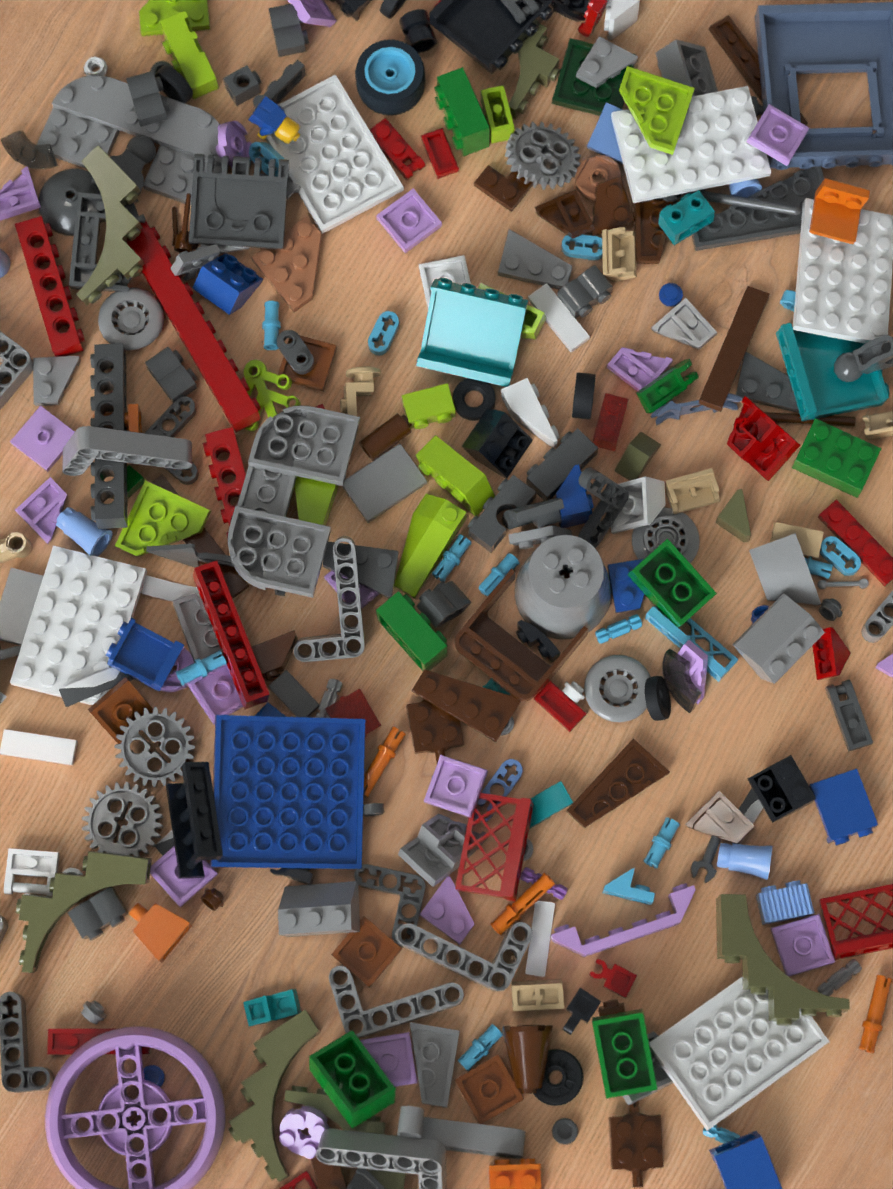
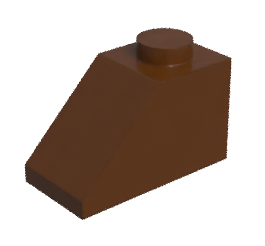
M295 630L251 647L262 676L266 680L277 678L280 676L279 672L284 671L294 646L298 641Z

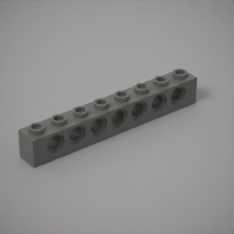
M123 343L94 345V354L90 355L91 367L94 368V375L90 377L94 396L91 397L90 403L91 410L95 411V418H91L90 424L93 427L127 431L124 414L127 412L126 351ZM106 369H113L111 372L104 373ZM107 390H113L110 394H103ZM109 411H112V412H113V413H112L111 415H109V416H104V414H105L106 412H109ZM95 459V462L91 463V475L95 476V484H91V497L95 498V506H91V519L96 521L98 529L128 527L127 463ZM107 477H114L109 482L104 481V479ZM114 499L112 503L104 504L105 500Z

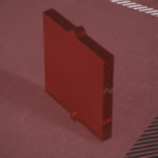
M361 689L354 691L346 697L341 696L339 701L325 708L330 718L365 719V738L367 737L366 734L381 726Z

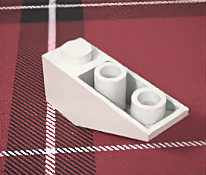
M528 378L501 389V397L511 418L550 447L557 448V439L560 437L554 425L550 426L547 418L550 416L544 404L540 405L537 399L540 395L536 385L530 384Z

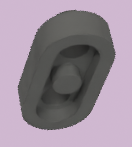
M293 330L281 332L277 338L279 351L294 372L298 374L309 373L314 367L312 353L298 333ZM288 338L293 340L291 344H285L284 342ZM300 357L306 358L303 363H299L297 360Z

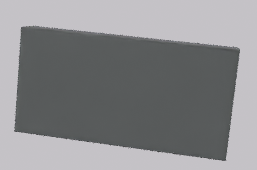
M287 670L268 686L296 717H309L320 706Z

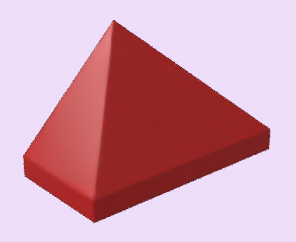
M833 627L824 628L823 631L825 633L812 645L817 680L839 676L851 654Z

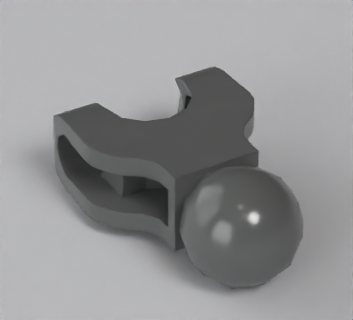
M144 135L133 137L128 142L127 149L122 155L110 156L140 189L138 195H140L144 186L142 170L145 164L150 163L154 159L156 154L154 142ZM92 178L91 183L97 186L94 178Z
M889 335L881 336L867 342L853 352L842 353L834 363V372L837 377L844 382H853L860 378L863 373L869 374L877 370L893 367V337Z

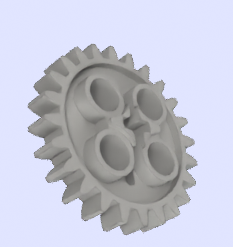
M531 122L530 128L523 124L522 129L516 128L515 133H511L507 142L505 157H508L506 164L512 165L511 172L518 171L517 179L525 178L524 184L530 181L533 182V188H536L538 184H541L543 190H545L546 185H549L552 190L555 189L556 184L563 187L564 182L570 183L571 178L575 177L577 168L580 165L581 155L577 154L579 147L573 146L575 140L567 139L569 133L562 135L560 127L553 130L551 123L548 128L544 126L543 122L540 123L539 127L534 122Z
M154 706L153 713H149L145 707L144 715L142 716L135 711L136 719L132 720L127 717L126 720L129 726H120L121 730L124 731V735H116V738L122 740L121 743L114 745V748L121 749L116 758L124 759L119 767L127 766L128 769L125 775L127 776L133 772L135 774L134 782L140 777L143 778L144 786L148 780H152L153 787L156 786L157 780H161V783L165 786L166 778L168 777L171 781L175 782V773L183 776L180 768L186 762V758H194L192 754L188 753V750L195 748V745L188 744V741L194 738V735H186L190 726L182 727L181 725L185 719L181 718L176 721V712L168 716L167 708H164L162 713H158L157 706ZM153 722H157L162 726V732L158 736H153L148 732V726ZM140 730L144 731L154 743L157 741L161 742L159 748L171 759L170 763H167L157 751H149L150 744L139 734ZM141 740L145 746L144 750L140 753H134L130 749L131 742ZM176 740L179 743L180 748L176 753L167 752L165 745L168 741ZM153 757L159 758L162 762L161 768L156 771L149 769L147 765L149 759Z
M115 782L114 790H111L106 785L105 794L97 791L99 799H89L93 807H85L84 809L90 814L89 816L82 817V820L88 822V825L82 827V830L90 832L85 837V840H94L90 848L93 850L99 847L98 852L134 855L140 857L139 852L143 851L148 855L147 846L156 847V844L152 841L153 837L161 838L156 829L163 828V825L157 822V820L163 818V815L156 813L161 807L159 804L152 805L156 798L154 796L146 798L148 795L147 789L139 793L140 786L138 784H135L133 789H130L128 782L124 784V788H121L119 783ZM114 801H121L122 808L116 813L111 812L110 805ZM129 802H132V806L126 814L127 805ZM139 809L144 810V818L141 821H134V812ZM125 817L128 824L127 826L122 825L120 829V825L117 822ZM105 824H111L113 828L111 834L102 836L101 828ZM119 830H120L119 837H118L119 839H118L117 843H113L114 838L117 836V834H118V832H119ZM130 832L135 833V841L129 845L125 844L124 836Z

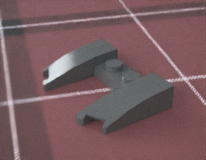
M78 192L69 279L71 289H81L97 266L100 221L106 222L101 194ZM138 199L132 204L124 206L139 223L146 222L144 214L139 216L134 205L139 202ZM121 273L118 276L119 280L112 287L107 286L103 291L129 292L130 288L127 285L132 277L127 280Z

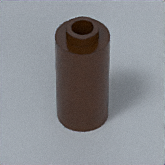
M396 414L362 439L359 444L366 455L374 461L411 433L410 427H412V424H409L408 418L405 415L400 416Z

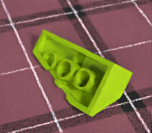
M425 494L412 515L394 584L395 587L413 598L417 596L442 558L443 553L448 549L467 520L466 511L446 499Z

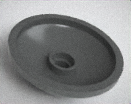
M82 169L63 170L50 177L43 185L39 194L41 206L39 211L44 222L50 223L51 229L55 232L74 236L78 192L101 194L99 188L91 183L93 176L88 171ZM70 193L75 194L73 198H67Z

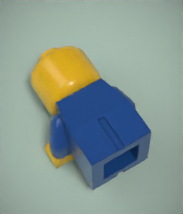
M266 96L248 119L261 128L257 136L263 140L274 132L275 136L286 144H289L292 140L296 142L300 136V133H298L300 125L290 117H286L284 109Z

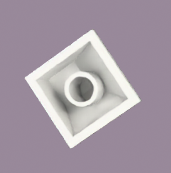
M645 476L618 484L628 491L629 497L613 522L611 533L615 534L651 524L666 505L665 481Z

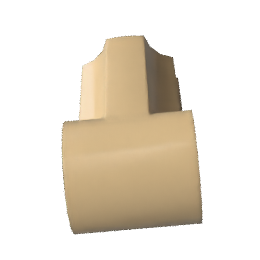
M13 532L7 538L0 540V564L17 557L24 558L28 556L32 550L30 540L19 532ZM18 540H23L22 548L14 550V544Z

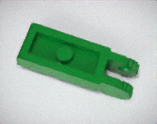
M690 359L681 361L636 392L646 413H653L698 379L699 376L696 371L688 373L684 377L681 376V373L692 365Z

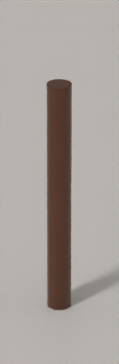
M765 412L775 422L813 424L815 420L801 421L800 414ZM850 416L817 418L829 425L855 426L856 421L855 417Z

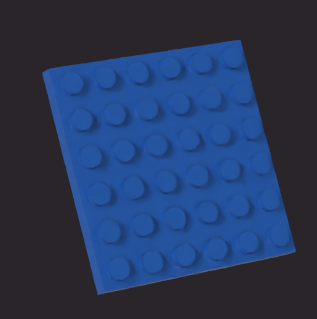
M215 715L213 794L223 857L220 860H211V867L362 869L365 719Z

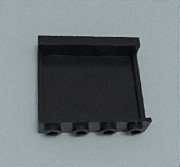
M441 0L429 13L430 24L488 72L493 74L497 69L501 70L506 65L508 57L512 53L516 54L522 48L523 42L528 36L531 38L535 35L543 21L546 22L551 18L554 13V0H534L539 7V11L534 15H528L521 24L514 19L513 14L501 0ZM521 2L518 4V7L522 9L525 7V4Z

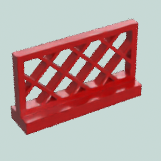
M480 793L478 800H488L494 808L481 816L477 810V801L473 815L468 819L455 890L500 897L516 902L534 804L528 798L521 797V799ZM493 801H495V802H501V803H499L498 805H495ZM506 804L516 805L515 814L505 819L499 809ZM497 811L503 822L491 830L484 819ZM482 821L489 832L477 840L472 834L473 827ZM511 821H513L512 828H511V826L509 825V823H510ZM507 826L511 831V836L501 844L494 833ZM492 835L499 846L486 854L480 843ZM471 837H472V839H473L475 842H473V843L470 845V841H471ZM509 844V846H508V852H507V851L504 849V847H506V846ZM478 846L484 857L472 864L467 858L468 851ZM502 849L507 856L506 862L496 868L490 857ZM488 860L494 871L481 878L475 868ZM466 862H468L470 866L465 869ZM504 869V873H503V877H502V875L500 874V871ZM471 870L474 871L480 880L472 886L462 885L464 875ZM498 874L502 880L500 891L490 890L485 882ZM483 884L486 889L478 887Z
M893 884L819 900L835 960L893 948V929L889 930L881 925L887 914L893 917V912L890 911L893 899L887 908L874 901L879 893H886L893 898ZM861 898L868 902L863 913L850 906L853 899ZM837 903L844 907L840 916L836 918L828 912L826 904ZM871 905L884 912L878 923L865 915ZM847 910L860 917L854 928L841 921ZM862 919L875 926L871 934L864 935L856 930ZM838 924L851 932L847 939L836 941L834 930Z

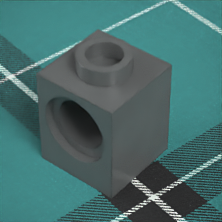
M248 65L223 78L225 88L236 106L261 93L259 87L261 80L256 71L251 72ZM243 82L249 83L246 87L239 86Z

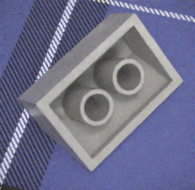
M674 40L656 52L658 68L661 71L662 77L695 88L692 97L718 92L705 47Z
M782 594L732 645L762 680L775 684L825 632L807 611L786 594Z
M358 881L285 887L278 908L279 935L297 937L360 932Z

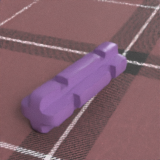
M525 867L520 879L533 884L542 875L539 873L535 874V871ZM555 884L546 893H552L554 897L562 900L567 893V888L561 884Z

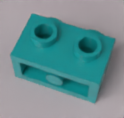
M698 190L693 194L688 193L684 195L680 202L675 205H668L663 208L659 214L658 224L673 245H676L711 224L714 220L715 211Z

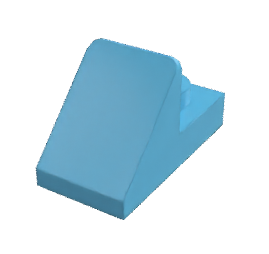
M635 868L611 881L603 888L604 894L647 905H652L655 893L650 892V888L647 886L636 884L635 888L631 887Z

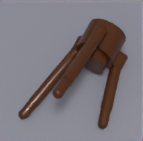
M190 193L186 195L182 231H179V234L177 208H172V246L179 253L184 251L192 252L193 249H198V244L189 243V231H187L191 201Z

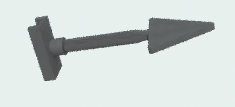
M195 544L147 546L146 548L148 553L194 568L199 566V561L210 563L216 560L219 565L234 567L229 555L208 552L198 553ZM274 589L275 595L285 596V591Z

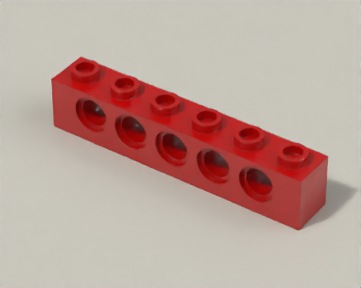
M42 216L16 223L15 228L55 357L69 356L84 351L82 343L86 342L81 328L77 329L75 323L79 321L75 307H70L69 300L73 298L69 286L64 287L62 280L66 278L63 266L57 264L56 258L60 257L56 244H51L50 237L53 236L50 223L45 224ZM39 241L44 242L41 247H34L35 243ZM43 263H50L49 267L45 269L40 268ZM49 284H57L52 290L46 289ZM63 305L61 310L52 311L54 306ZM69 326L68 331L64 333L59 332L61 327Z
M233 427L205 434L207 442L202 443L206 457L211 456L213 464L208 466L212 479L217 478L218 487H214L217 500L223 501L225 509L220 511L224 524L229 523V527L235 510V506L229 504L233 497H240L246 477ZM226 452L230 454L229 458L225 461L217 459L221 453ZM227 475L236 476L235 480L231 483L223 481Z
M218 561L195 567L193 571L194 582L244 710L267 702L270 695Z

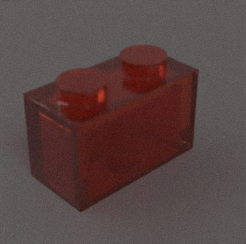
M605 393L593 437V443L597 447L615 452L629 399Z

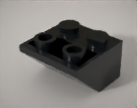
M487 408L462 447L476 461L502 477L508 478L533 440L505 412Z
M791 755L747 779L772 823L793 814L813 803L816 799Z

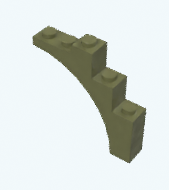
M542 24L539 25L534 36L526 38L522 48L518 51L520 76L516 91L509 102L511 116L515 120L520 113L523 114L529 105L528 99L531 95L535 96L541 84L548 87L551 80L554 82L561 71L559 69V58L543 50L549 38L547 37V27Z
M99 145L81 161L93 176L100 190L106 217L105 241L99 262L89 280L76 294L86 305L95 303L102 296L101 292L107 286L112 287L119 280L118 276L121 273L127 280L130 277L134 278L143 270L142 266L145 264L127 244L129 240L133 241L140 235V230L143 227L124 207L136 201L140 189Z
M90 851L88 856H84L82 869L86 871V875L55 873V877L51 878L49 891L53 892L52 897L23 894L22 899H18L16 906L19 920L29 921L28 925L24 926L23 940H26L25 950L21 951L19 964L23 965L22 972L33 973L37 971L41 951L50 932L59 919L74 904L91 893L107 887L122 884H148L152 858Z
M720 894L716 898L717 959H725V963H740V959H742L743 990H750L751 994L756 995L766 994V990H768L769 1021H776L778 1026H790L792 1022L800 1018L799 1012H801L802 1016H816L817 1012H826L828 1017H840L842 1013L850 1009L849 999L829 997L811 991L793 981L773 963L764 952L754 933L748 915L746 895Z
M303 1010L253 1043L257 1048L253 1051L256 1058L261 1064L265 1062L267 1066L241 1082L244 1086L241 1089L242 1094L248 1103L253 1101L254 1105L229 1121L232 1127L228 1130L236 1142L240 1140L245 1144L252 1139L254 1142L251 1144L253 1151L258 1158L263 1156L268 1164L264 1167L272 1180L276 1178L278 1182H281L289 1175L280 1158L275 1140L273 1117L276 1095L282 1077L293 1058L306 1043L320 1033L306 1010Z
M292 1086V1091H285L284 1101L316 1108L339 1124L343 1130L385 1135L386 1123L380 1122L381 1117L377 1116L370 1117L352 1129L323 1089H317V1094L307 1093V1087ZM368 1169L385 1189H404L406 1173Z

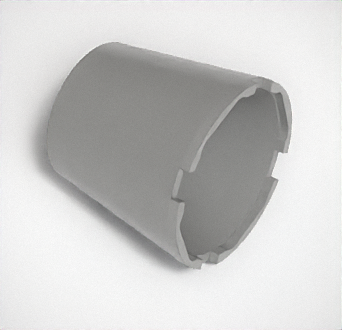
M572 535L555 536L544 541L521 566L514 590L516 605L524 621L536 627L547 637L554 639L575 638L584 626L588 628V632L592 631L608 611L612 594L608 572L597 550L586 540ZM563 571L570 573L568 579H565L564 575H562Z

